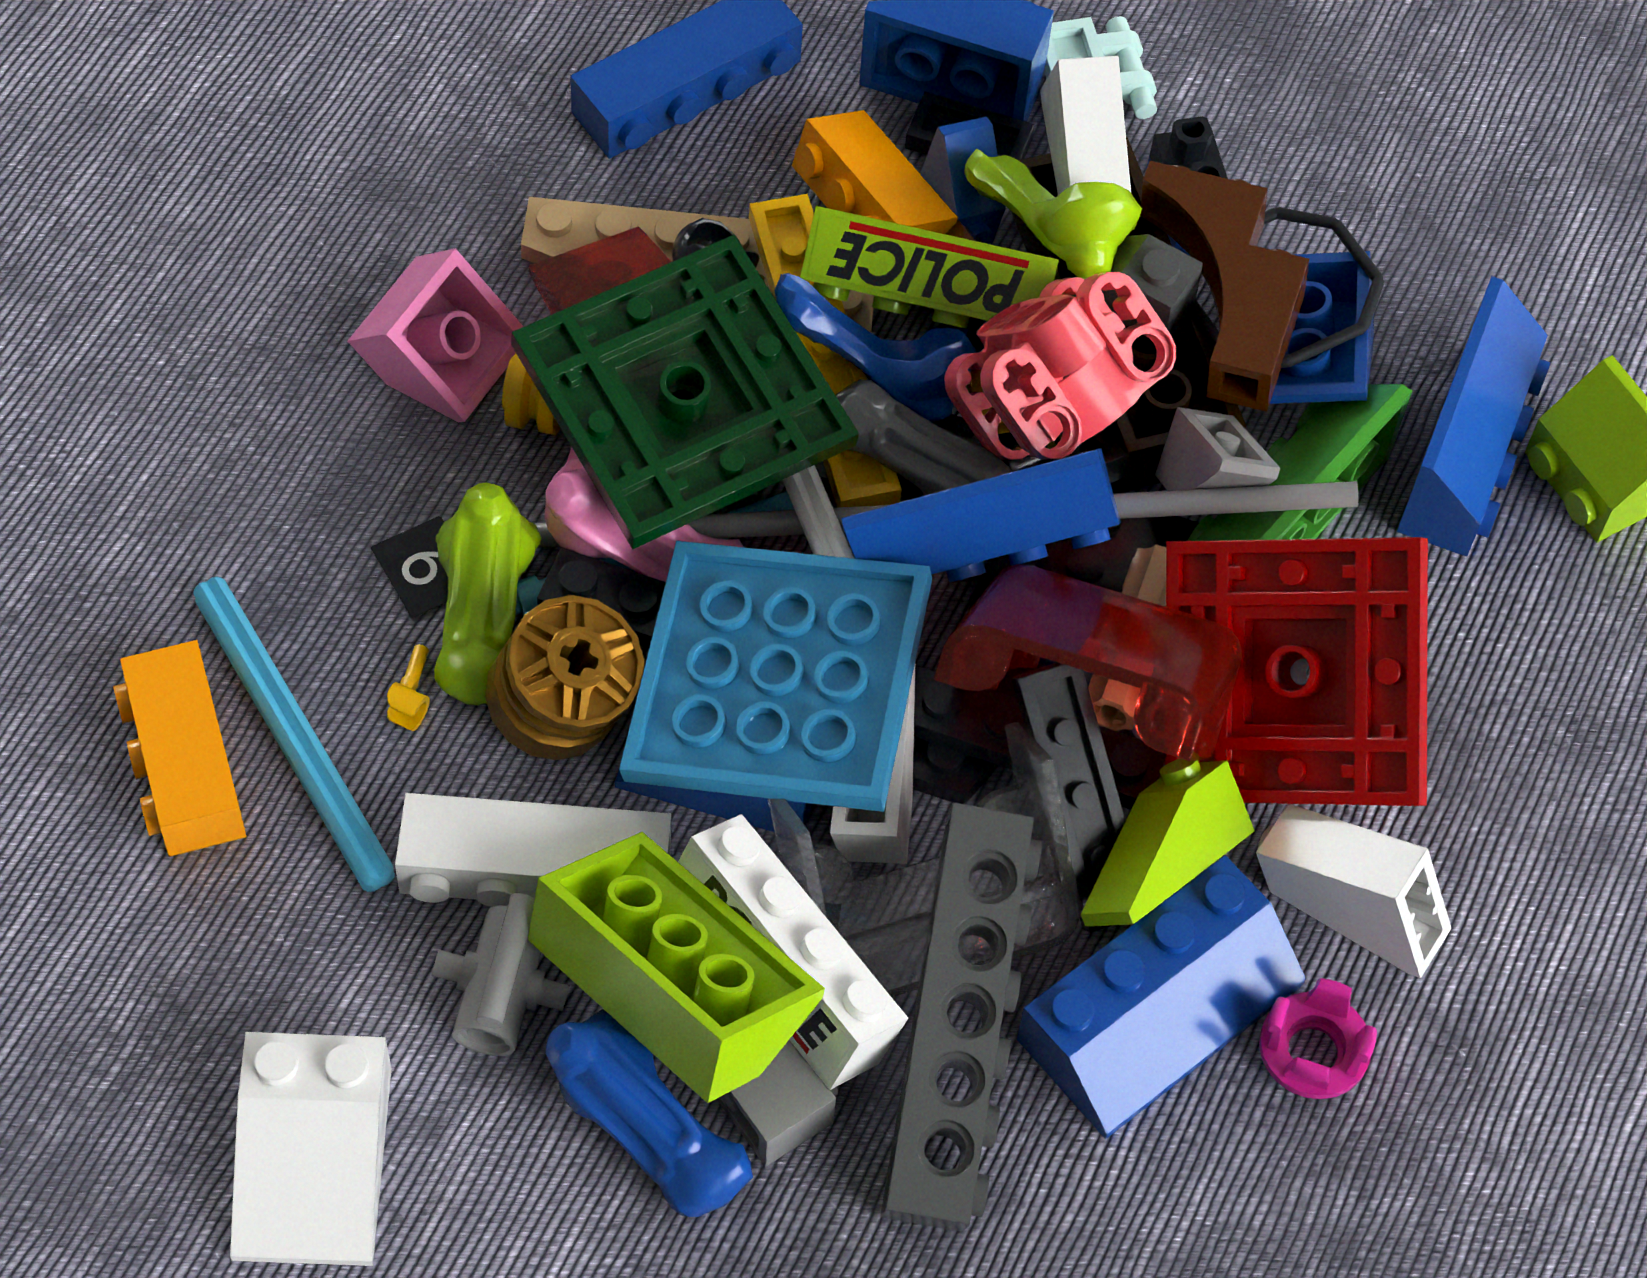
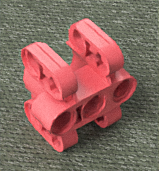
M1106 272L1094 274L1086 279L1080 277L1057 279L1046 285L1041 291L1039 298L1015 303L997 313L983 324L976 335L984 345V349L978 353H966L956 357L947 367L944 380L945 389L950 400L981 445L1001 460L1023 459L1028 455L1039 459H1062L1072 454L1082 442L1117 420L1135 404L1143 392L1158 380L1166 377L1172 370L1176 360V345L1171 334L1138 285L1128 275L1121 272ZM1101 290L1116 291L1118 298L1112 303L1116 313L1112 312L1104 301L1105 298ZM1124 320H1137L1136 325L1125 328L1122 322ZM1141 335L1148 337L1154 343L1157 354L1154 365L1146 372L1138 370L1133 365L1132 343ZM969 368L971 370H981L980 379L984 394L982 392H968L966 385L972 380L971 374L968 371ZM993 406V408L989 409V411L983 416L982 410L988 409ZM1001 420L1019 444L1013 450L1006 448L1000 442L998 427ZM1063 431L1061 440L1055 447L1051 449L1045 448L1050 442H1054Z

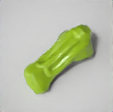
M976 149L965 164V176L980 195L1002 203L1018 215L1041 244L1064 260L1067 269L1074 273L1076 277L1086 279L1094 274L1111 272L1118 246L1135 229L1142 208L1131 192L1115 183H1075L1066 188L1057 197H1054L1035 180L1025 164L1010 156L988 157L981 150Z
M479 483L466 490L458 510L453 517L443 523L439 533L436 535L439 561L448 576V598L443 626L442 649L434 668V679L439 687L453 698L467 705L477 706L483 703L487 704L485 693L488 671L511 637L514 627L517 583L522 573L530 565L535 550L540 545L542 539L536 524L520 514L518 507L509 498L504 488L491 483Z

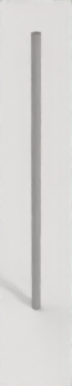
M1357 481L1113 494L1120 519L1358 507ZM888 505L838 507L833 509L844 533L841 518ZM795 510L708 514L689 523L695 531L717 539L805 534ZM546 522L534 523L542 537L538 548L560 547L549 532Z

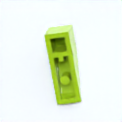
M1196 756L1177 759L1160 769L1161 778L1139 793L1080 914L1085 926L1135 924L1255 832L1227 760L1199 763Z

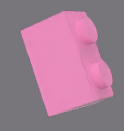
M455 248L415 257L347 342L386 385L459 423L467 420L506 370L511 357L515 354V350L511 345L512 332L524 326Z

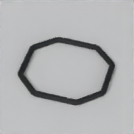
M1277 207L1265 211L1264 225L1280 219L1332 229L1372 281L1358 323L1284 356L1281 368H1287L1363 334L1370 327L1384 286V278L1342 221L1335 217ZM1196 300L1190 312L1215 346L1219 331Z

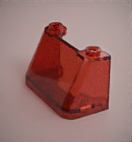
M1016 564L1003 569L994 577L950 634L943 647L933 680L964 690H997L999 682L1010 670L1020 667L1037 668L1040 657L1141 688L1133 720L1137 735L1145 745L1156 751L1187 761L1212 758L1241 666L1242 648L1238 637L1233 631L1218 622L1042 568Z

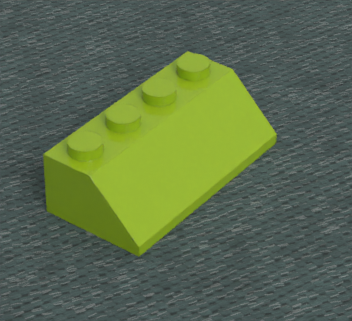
M643 832L538 878L528 941L707 1103L759 1077L823 999L825 988Z

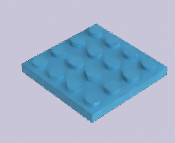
M676 541L619 767L624 782L884 812L932 584L930 566Z

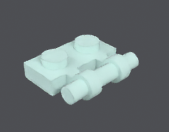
M1119 16L1110 19L1105 25L1107 33L1102 34L1096 33L1091 17L1052 23L1044 72L1046 79L1058 59L1119 56L1122 99L1127 104L1132 105L1135 116L1138 119L1150 118L1157 112L1154 100L1157 92L1152 74L1143 68L1140 59L1143 48L1139 36L1135 31L1130 30L1125 17Z

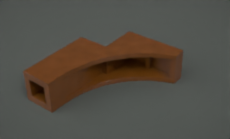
M1149 161L1143 177L1141 217L1172 237L1189 256L1203 263L1201 273L1210 288L1216 306L1219 334L1210 359L1206 397L1267 412L1279 377L1282 360L1286 355L1305 296L1309 258L1292 255L1281 249H1266L1257 246L1264 226L1268 188L1253 185L1240 179H1227L1192 171L1184 166H1171Z

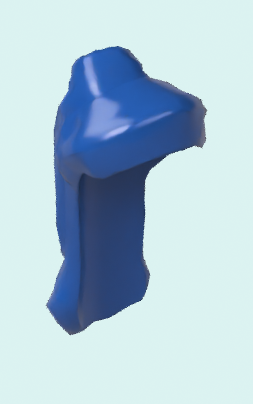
M790 273L780 275L774 290L775 298L796 332L809 338L814 343L823 344L854 364L874 383L885 389L893 399L930 422L950 417L954 404L945 389L944 377L947 367L956 357L962 354L979 352L960 329L947 327L933 328L917 340L880 339L835 308L808 281Z
M601 1009L584 1022H566L552 1030L548 1036L545 1053L559 1081V1088L564 1101L576 1114L595 1122L619 1142L641 1169L659 1185L666 1201L678 1214L686 1217H699L724 1207L753 1178L751 1161L743 1145L719 1137L702 1126L658 1077L653 1054L604 1009Z

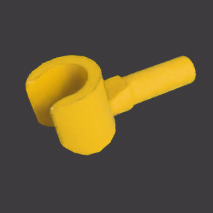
M420 644L414 646L405 675L400 683H393L387 693V702L390 706L387 710V719L411 731H415L421 725L430 703L428 696L416 691L429 653V649Z

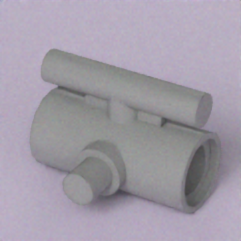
M513 893L510 896L508 905H497L487 910L475 952L467 950L465 956L438 950L431 976L457 982L456 990L464 992L452 1036L458 1044L469 1050L492 1056L512 1054L517 1045L526 1009L534 1011L537 1004L563 1011L570 985L544 978L545 971L537 969L541 952L528 941L535 899L530 895Z

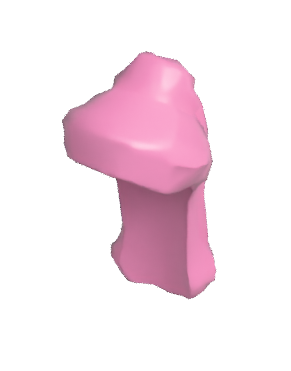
M579 458L570 459L553 476L546 489L545 521L549 532L560 547L592 558H612L637 573L664 582L667 580L676 541L743 547L739 539L725 540L713 538L695 531L694 528L687 524L632 549Z

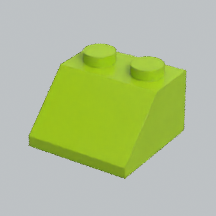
M1611 355L1596 365L1538 419L1525 450L1534 472L1541 479L1549 482L1564 501L1571 519L1578 525L1584 526L1596 543L1647 517V396L1616 358Z

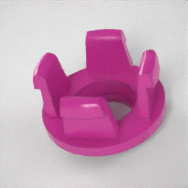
M1319 978L1316 986L1310 992H1301L1286 998L1278 997L1261 1028L1259 1039L1260 1053L1270 1075L1288 1091L1306 1098L1328 1099L1348 1092L1364 1076L1375 1048L1377 1029L1366 1025L1358 1012L1350 1006L1352 988L1334 980ZM1306 1029L1319 1030L1327 1034L1337 1049V1060L1334 1066L1330 1068L1299 1057L1293 1059L1289 1053V1042L1292 1036Z

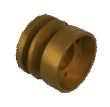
M568 595L543 601L523 616L488 671L485 697L493 723L509 743L531 756L561 760L583 755L605 738L615 722L629 708L639 691L643 676L644 657L638 637L620 613L599 600ZM569 661L575 664V675L568 672Z

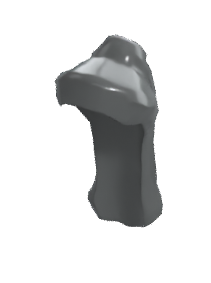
M859 379L835 395L859 432L857 445L848 450L867 455L920 488L924 496L1012 472L1004 461L982 445L938 427L893 399L885 389L873 381Z

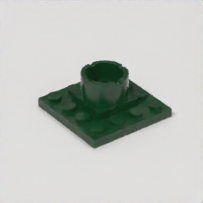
M735 234L515 330L511 335L513 349L632 549L857 445L859 432Z

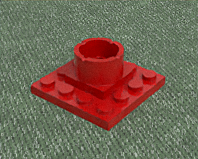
M1428 538L1166 541L1165 747L1169 748L1165 765L1188 756H1196L1199 763L1227 760L1244 803L1427 806ZM1309 666V668H1310V674H1309V678L1307 679L1306 670H1307V667Z

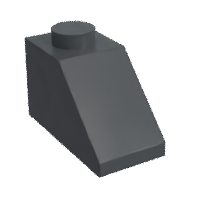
M1150 234L1127 236L1118 246L1111 272L1126 274L1138 285L1172 336L1196 302L1203 263ZM1068 271L1064 278L1076 277L1071 271ZM1101 290L1105 298L1104 301L1110 310L1116 313L1112 306L1114 300L1118 298L1116 291ZM1136 319L1122 321L1128 327L1137 324Z

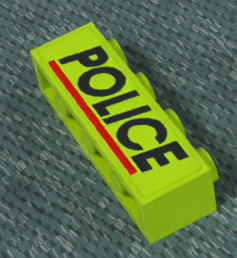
M816 206L800 278L814 282L813 287L823 297L848 302L850 290L874 295L873 308L908 315L911 303L933 308L934 312L931 321L968 329L970 317L988 321L997 313L1015 303L1039 298L1041 291L1046 285L1055 281L1059 259Z

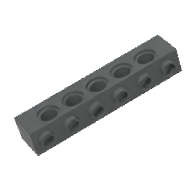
M953 803L946 818L880 1214L881 1218L963 1232L970 1225L971 1215L983 1216L988 1194L989 1175L978 1173L982 1146L993 1148L1000 1116V1107L989 1105L993 1078L1003 1080L1005 1077L1011 1039L1000 1037L1004 1011H1015L1021 984V972L1010 970L1014 944L1025 946L1032 912L1031 905L1021 904L1024 879L1035 880L1042 850V840L1031 838L1034 817ZM979 870L992 872L1000 879L1003 894L992 899L977 895L970 886L969 875ZM970 935L983 938L991 947L992 961L984 965H974L967 962L959 952L958 940ZM959 1001L972 1004L981 1015V1029L971 1033L957 1030L949 1022L947 1007ZM947 1068H954L963 1072L971 1084L970 1097L962 1101H952L945 1098L937 1088L936 1074ZM934 1136H944L951 1139L957 1145L960 1152L958 1167L951 1170H940L931 1165L925 1155L926 1140Z

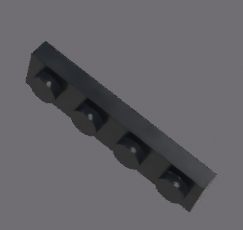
M1069 658L1013 676L1011 680L1082 929L1092 933L1112 926H1085L1080 914L1126 820L1081 661L1077 658Z

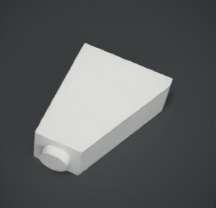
M1119 56L1058 59L1040 90L1058 195L1071 185L1081 182L1115 183L1131 192Z
M1287 804L1276 823L1266 828L1263 832L1256 854L1269 891L1407 974L1418 978L1422 977L1451 930L1428 848L1292 804Z

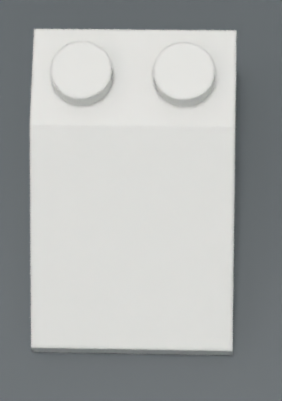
M245 1032L237 1102L230 1245L231 1261L373 1266L392 1070L385 1037Z

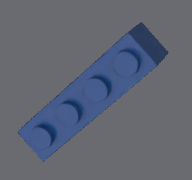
M721 0L570 75L571 112L608 159L628 149H637L643 146L651 137L677 124L682 125L692 121L699 113L724 100H733L739 97L748 88L773 75L779 76L788 72L795 64L801 62L803 24L783 0Z

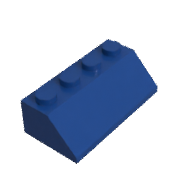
M1491 276L1397 529L1398 533L1410 537L1428 538L1429 544L1466 557L1469 554L1476 534L1486 538L1489 537L1501 504L1490 500L1491 493L1494 487L1506 489L1518 456L1506 452L1511 439L1522 443L1534 408L1523 405L1527 393L1535 396L1539 395L1551 363L1540 359L1548 335L1502 279Z
M1101 448L841 518L844 532L855 559L930 566L931 574L946 571L948 582L986 573L983 561L1008 554L1011 566L1047 557L1048 553L1045 544L1070 538L1073 549H1078L1111 540L1108 527L1121 523Z
M1224 855L1023 1007L1017 1041L1098 1132L1107 1139L1268 1013L1278 997L1286 998L1305 983L1306 977L1271 902Z

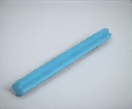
M216 576L210 578L207 582L199 583L193 592L197 606L362 889L367 892H375L381 887L390 884L395 878L393 864L225 579Z

